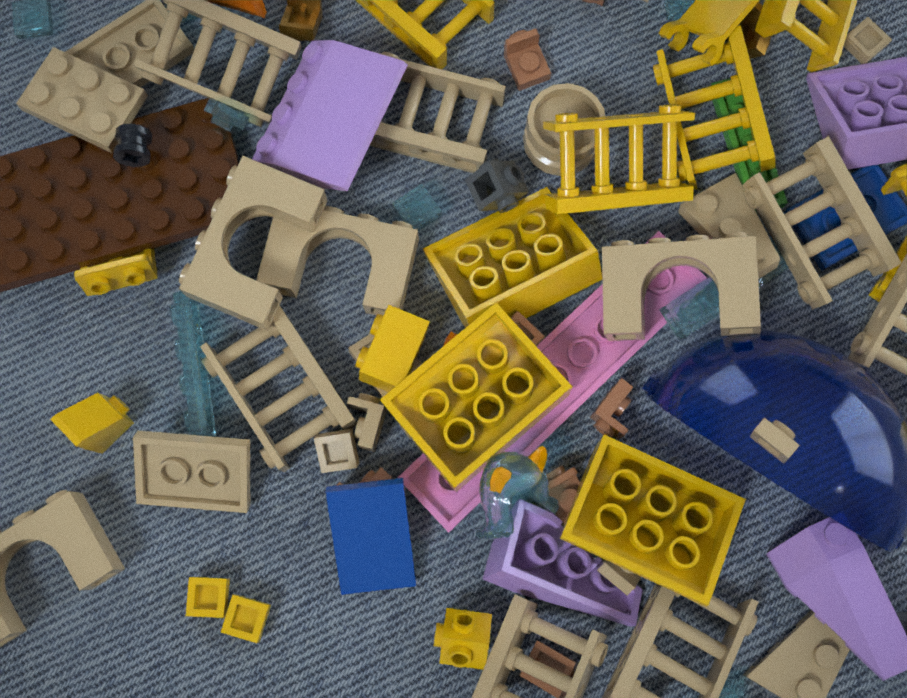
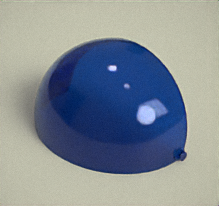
M761 330L760 334L719 335L691 347L676 358L659 378L655 380L649 377L643 385L642 389L648 392L647 396L668 413L841 525L889 552H893L894 549L899 548L903 543V535L907 530V422L894 400L882 385L864 368L844 354L812 339L779 331ZM764 417L771 423L774 420L780 421L796 435L793 440L800 446L784 464L750 438L753 430Z

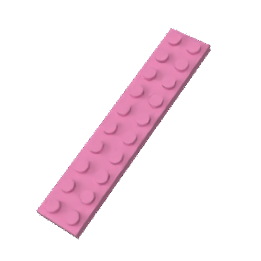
M658 231L650 239L666 237L660 231ZM676 266L658 274L648 286L645 294V340L608 341L604 335L602 284L536 346L573 386L570 395L458 492H455L424 454L417 458L397 478H403L404 486L449 533L492 492L490 491V479L496 468L504 467L512 473L695 297L710 280L699 269L690 266Z

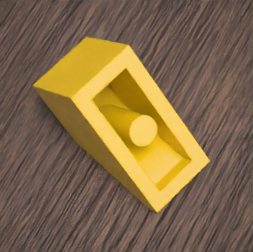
M98 392L55 414L50 419L76 447L101 454L134 424L126 415L130 409L122 400L115 395L109 398Z

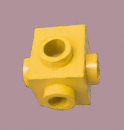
M446 608L444 624L436 623L433 646L441 647L439 664L483 670L488 656L492 614Z

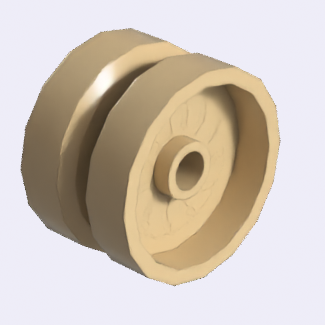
M570 83L552 85L539 92L531 102L523 135L525 153L532 164L543 172L556 176H561L559 132L543 129V121H554L555 114L578 113V118L605 116L604 107L596 95L582 86ZM594 129L574 131L575 174L587 168L595 157Z

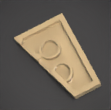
M736 173L695 195L693 201H685L680 204L678 213L700 235L709 236V239L725 238L726 234L733 232H744L748 236H756L758 279L778 267L780 257L755 209L751 208L744 196V188Z
M811 610L796 624V628L780 643L777 642L767 651L768 654L755 666H751L743 676L780 698H826L850 649L845 646V641L826 623L823 625Z

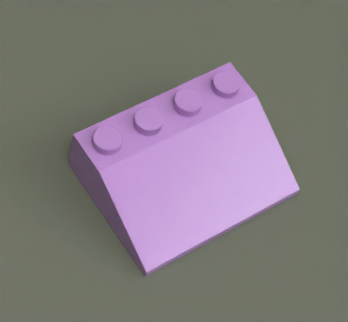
M335 40L311 41L303 51L302 60L295 74L288 81L287 90L280 104L272 113V120L264 136L257 143L256 152L252 160L320 188L348 191L408 65L402 60Z
M907 57L807 73L806 80L822 138L830 137L847 169L907 160Z

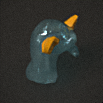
M544 446L538 447L529 456L518 452H502L487 462L479 487L485 521L484 526L476 530L478 538H508L514 533L511 510L519 499L537 507H544L552 513H556L559 510L558 500L555 497L549 496V481L543 471L547 460V450Z

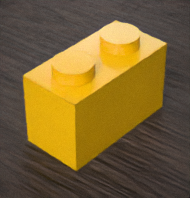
M388 304L384 315L378 313L374 319L370 334L374 335V339L370 348L363 346L357 358L355 367L360 368L359 380L384 391H391L410 374L427 334L430 321Z

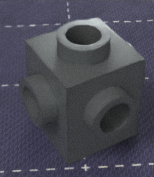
M491 159L483 163L476 172L465 179L479 211L499 210L500 213L507 212L518 206V199L529 192L524 182V174L515 161Z

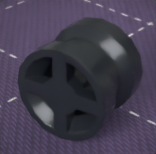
M137 124L119 125L115 133V139L118 142L113 152L115 161L131 167H142L149 164L151 153L147 148L152 143L151 131Z

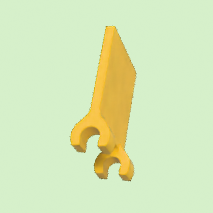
M695 0L679 20L664 24L659 31V35L670 40L674 34V38L668 46L670 49L678 52L685 47L689 32L699 35L693 42L692 48L700 53H704L707 50L701 60L709 65H714L722 55L727 37L759 0Z

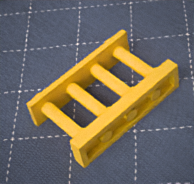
M356 0L428 66L443 69L447 65L446 44L477 14L488 24L494 20V0H462L467 6L440 32L430 34L422 27L421 23L445 0H425L413 12L408 11L407 13L398 6V0Z
M765 0L755 32L766 38L786 30L812 50L807 66L808 71L815 72L839 63L857 0H828L827 5L821 0ZM799 3L822 20L818 34H815L795 18Z
M738 25L727 37L728 42L724 43L722 55L716 63L726 62V65L733 63L736 75L730 76V80L675 96L671 78L713 65L704 63L701 60L704 54L667 65L663 49L656 51L659 64L653 65L657 85H665L669 104H679L681 109L731 94H734L735 97L742 96L744 107L739 108L738 113L686 128L682 127L681 121L677 122V139L683 159L677 161V169L680 181L688 180L689 185L694 186V190L698 189L695 174L750 159L751 162L759 161L761 172L776 168L775 154L741 25ZM741 126L743 130L750 128L753 140L747 141L746 146L693 161L690 160L686 142Z
M668 104L659 105V112L578 118V113L555 114L554 121H543V129L559 132L561 187L557 188V193L545 194L546 209L555 214H567L693 201L694 186L680 182V177H677V122L695 120V113L681 111V105ZM662 123V177L658 178V183L647 184V181L643 180V125ZM628 126L629 180L625 181V187L613 188V184L610 183L609 128ZM594 129L595 184L591 185V190L579 191V187L575 186L574 131Z

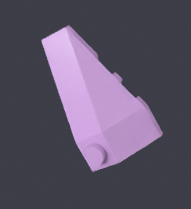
M517 500L491 545L483 580L521 595L627 626H636L643 589L637 585L628 595L624 594L597 571L603 561L601 558L594 559L590 552L560 539L564 528L561 525L562 520L547 510L524 500Z
M843 512L805 528L766 554L785 588L795 598L798 597L804 602L823 625L826 623L845 641V646L882 681L907 670V635L862 542Z

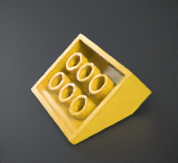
M547 187L519 200L518 206L504 213L497 211L423 248L425 256L465 328L496 302L509 317L518 311L525 318H528L603 280L598 250L568 213L555 214L546 209L545 194H552Z
M496 302L383 396L380 401L455 492H458L570 395L573 386Z
M603 435L595 446L584 471L560 539L707 607L712 598L746 499L607 435Z

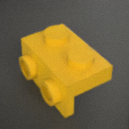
M154 248L129 256L108 260V262L91 267H82L74 272V278L87 296L102 295L115 289L137 286L144 282L158 279Z

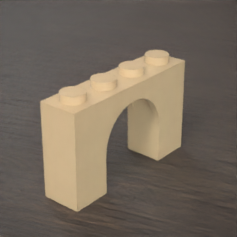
M242 156L238 166L234 165L229 171L226 180L228 187L223 198H217L212 207L211 218L213 219L207 231L203 230L196 240L195 250L197 252L191 264L187 263L181 271L179 277L181 285L179 289L190 299L268 331L283 297L278 289L242 275L231 267L228 257L231 237L243 223L262 216L275 217L313 233L326 206L327 197L325 189Z
M325 206L312 233L273 217L257 281L278 289L281 295L297 298L305 264L311 252L325 241L344 238L362 245L372 258L371 271L362 304L365 313L384 315L388 304L403 310L419 243L418 230L413 229L411 224L402 221H393L392 224L379 222L378 218L369 214L361 213L356 217L346 215L344 211L336 207Z
M733 232L726 234L725 238L709 239V236L693 235L687 237L686 241L671 242L669 238H653L648 241V244H634L632 241L620 240L613 242L611 246L602 247L604 335L608 341L645 340L644 302L648 286L658 274L676 266H690L700 269L711 277L716 284L719 292L721 336L761 333L756 236H748L744 232Z
M67 490L59 491L46 499V506L36 512L30 510L22 513L13 519V526L3 532L0 530V647L27 631L9 599L5 586L7 567L13 556L25 545L39 540L52 546L61 556L79 591L94 589L125 569L83 493Z

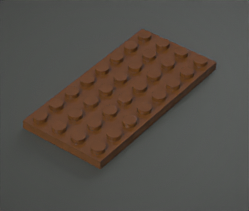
M205 98L134 118L131 124L146 127L152 133V143L147 148L151 153L150 163L142 167L120 164L113 158V153L75 135L0 156V292L80 270L82 267H91L108 262V260L129 256L143 252L146 249H153L195 237L203 230L207 231L213 219L211 218L212 207L217 198H223L228 187L226 180L229 171L234 165L238 166L239 164L225 105Z

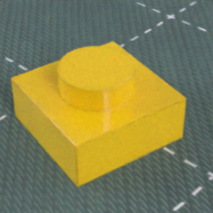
M189 577L185 616L225 618L228 609L230 578Z
M233 594L220 633L259 643L271 604Z

